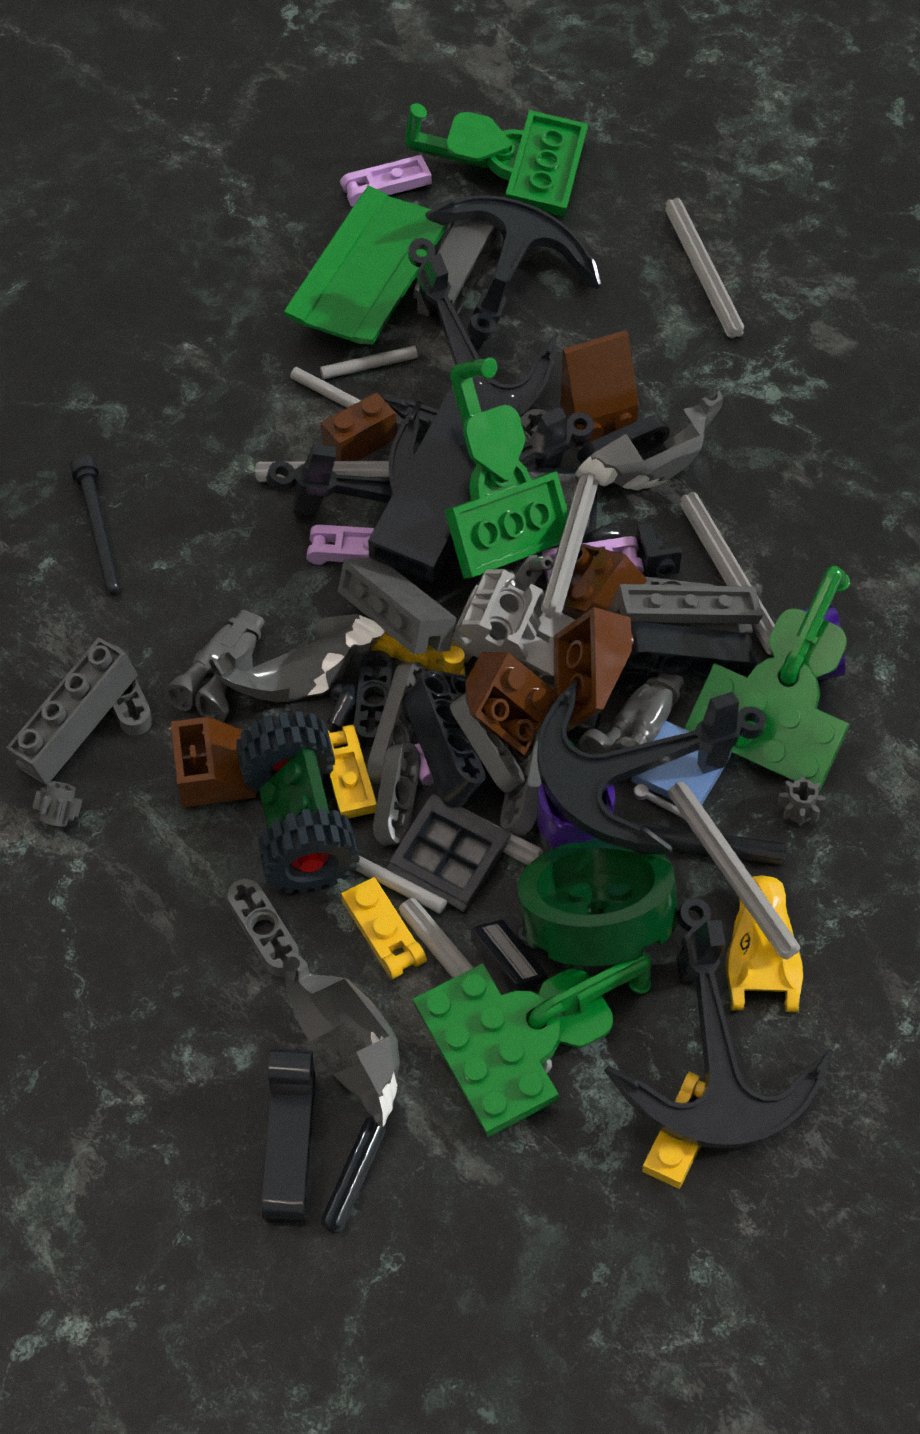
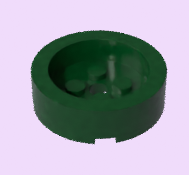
M596 838L581 843H567L553 848L534 859L524 869L518 881L517 891L524 937L533 949L539 947L547 951L549 959L578 966H605L630 961L643 956L642 949L655 942L662 945L672 935L678 923L675 872L671 862L663 854H641L634 850L605 843ZM599 909H603V913L598 914Z

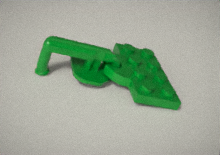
M418 103L410 106L405 134V144L410 150L482 168L489 167L497 176L509 181L505 198L518 200L539 208L546 213L565 217L588 124L529 110L524 130L510 129L502 131L488 116L472 112H462L454 117L448 139L421 133V121L427 116V111L424 106Z
M491 357L460 363L453 366L450 370V380L464 427L463 432L469 455L476 465L469 485L471 500L444 510L464 579L473 578L483 574L486 569H496L559 545L568 517V510L557 471L531 479L527 468L519 461L525 444V434L518 412L510 405H502L481 411L472 377L482 376L485 379L494 377L497 371V362Z
M838 566L828 567L808 611L789 609L779 616L769 637V645L774 657L758 664L748 678L714 663L685 729L690 732L694 731L698 723L703 721L711 698L733 691L739 701L738 712L744 707H756L764 712L767 720L764 733L760 737L748 739L739 736L738 742L732 746L731 752L794 781L805 777L806 780L814 784L819 783L820 792L851 725L817 709L820 698L817 677L836 670L847 646L845 632L839 626L824 620V617L835 593L843 592L849 587L850 579L848 575ZM746 721L748 724H755L752 721Z
M643 952L641 957L615 964L592 977L583 970L568 969L544 981L539 995L528 991H513L501 995L482 963L413 999L417 1012L487 1138L559 1100V1094L542 1065L552 1058L559 1043L583 1048L606 1036L612 1029L613 1015L602 995L628 982L631 990L636 993L643 994L648 992L651 988V959L646 952Z

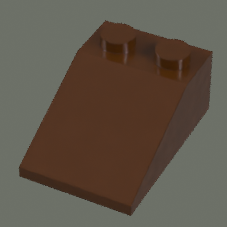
M626 330L563 349L560 407L567 416V420L573 413L584 412L590 415L594 422L591 438L584 442L573 441L576 446L591 442L633 424L638 420L639 402L629 335ZM581 424L574 426L578 430L585 429Z
M593 607L554 635V690L557 693L555 701L574 680L579 681L575 696L574 712L567 732L603 710L632 651L631 617Z

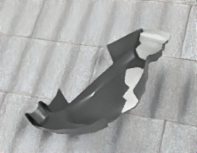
M720 391L716 393L713 400H708L704 397L697 406L683 409L692 423L663 443L668 450L643 461L633 443L625 434L590 455L580 465L574 475L579 478L580 475H588L591 472L595 475L594 479L598 480L602 486L614 482L625 489H634L636 491L651 488L670 480L689 466L701 451L705 438V429L722 406L723 397Z
M359 614L315 619V642L253 667L252 646L237 659L227 652L219 661H213L212 659L208 661L217 680L235 691L271 702L296 701L305 697L324 695L330 691L335 682L341 681L343 674L349 668L354 654L366 653L370 646H373L377 639L384 635L385 630L375 621Z
M296 952L285 954L283 969L286 986L296 1017L308 1041L311 1042L335 1029L341 1022L352 1026L365 1041L366 1047L356 1052L361 1063L333 1075L347 1089L360 1096L367 1112L374 1117L377 1124L383 1127L388 1115L393 1110V1101L397 1091L396 1079L400 1057L398 1039L376 1005L349 979L337 976L313 975L309 972L307 962Z

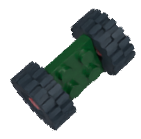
M295 711L293 716H288L287 712H280L279 717L273 719L271 715L263 717V723L260 724L255 721L250 724L251 731L244 729L240 734L241 739H237L236 750L244 783L247 787L250 786L252 791L260 792L267 827L262 831L263 836L258 837V850L265 880L268 885L272 884L273 889L277 891L283 888L284 893H292L295 889H298L299 894L307 893L308 889L311 888L319 891L323 890L322 886L326 884L332 887L338 884V878L345 880L350 876L349 871L356 870V862H359L360 857L351 821L349 822L348 817L345 815L340 816L338 811L332 810L329 813L322 782L326 779L325 773L331 774L333 771L335 757L327 725L325 726L321 718L316 720L314 714L309 713L304 717L301 711Z

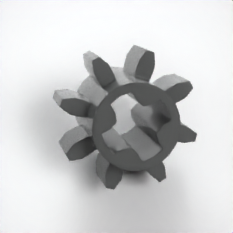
M801 777V779L793 783L786 781L784 793H779L777 802L778 806L785 807L783 818H789L797 822L799 826H802L803 823L810 819L817 822L820 810L824 809L826 797L818 795L820 784H814L806 780L805 777Z
M50 781L47 784V788L42 787L40 791H36L32 808L40 810L39 819L42 822L54 826H66L68 819L74 820V817L79 816L82 799L74 798L75 787L62 782Z

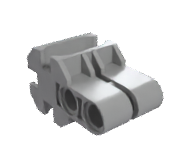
M486 569L479 585H475L455 627L451 644L460 647L464 651L465 663H468L472 656L479 658L481 652H509L554 690V635L574 622L575 619L563 613L559 617L552 616L551 619L545 617V612L541 611L545 593L541 588L530 584L524 592L510 585L515 576L514 574L504 569Z

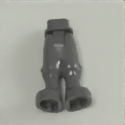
M241 610L236 618H229L226 625L212 637L202 650L196 653L193 665L184 674L171 680L165 687L164 694L168 702L175 708L183 711L191 710L196 702V708L202 717H210L223 722L228 716L230 708L225 697L228 686L217 680L214 674L208 683L200 689L206 676L214 673L208 660L219 661L227 652L237 659L246 653L251 646L253 654L256 643L261 638L260 630L265 624L264 619L246 610Z
M660 673L656 678L648 679L645 684L640 686L628 698L616 714L611 724V729L607 734L597 729H589L584 732L578 742L580 750L589 754H603L654 741L670 715L673 706L680 698L679 690L684 685L682 677L676 674Z

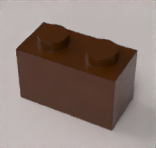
M376 392L322 421L323 445L336 447L335 461H359L394 441L397 434L396 412Z

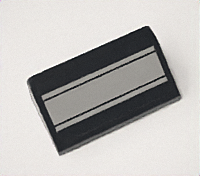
M503 919L478 925L471 929V942L510 992L528 991L548 978L545 971Z

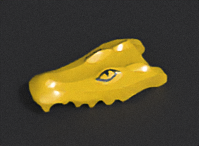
M753 876L752 878L793 935L786 911V895L783 883L774 877ZM740 900L739 912L734 923L732 939L725 958V974L730 993V1010H744V991L785 992L784 1004L786 1012L799 1013V1001L803 983V964L800 952L787 960L779 956Z

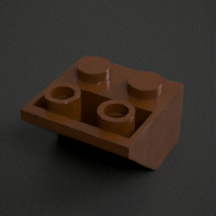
M581 544L562 613L576 620L593 607L608 611L620 584H645L647 579L626 554Z
M481 652L465 682L470 715L520 756H525L557 693L509 652Z
M210 717L170 722L177 785L182 808L256 797V792L252 791L250 786L247 787L244 783L236 750L237 739H241L240 734L243 730Z

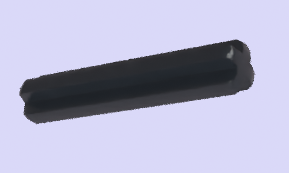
M367 1117L323 1213L321 1218L322 1226L334 1232H341L386 1132V1124L381 1127L376 1123L374 1117Z

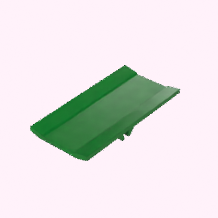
M368 185L284 310V316L298 324L356 343L373 345L420 268L411 264L408 259L410 244L416 239L424 238L431 241L435 247L451 221L446 225H440L427 220L425 214L431 209L390 197L386 193ZM424 249L416 250V254L420 257L427 255Z

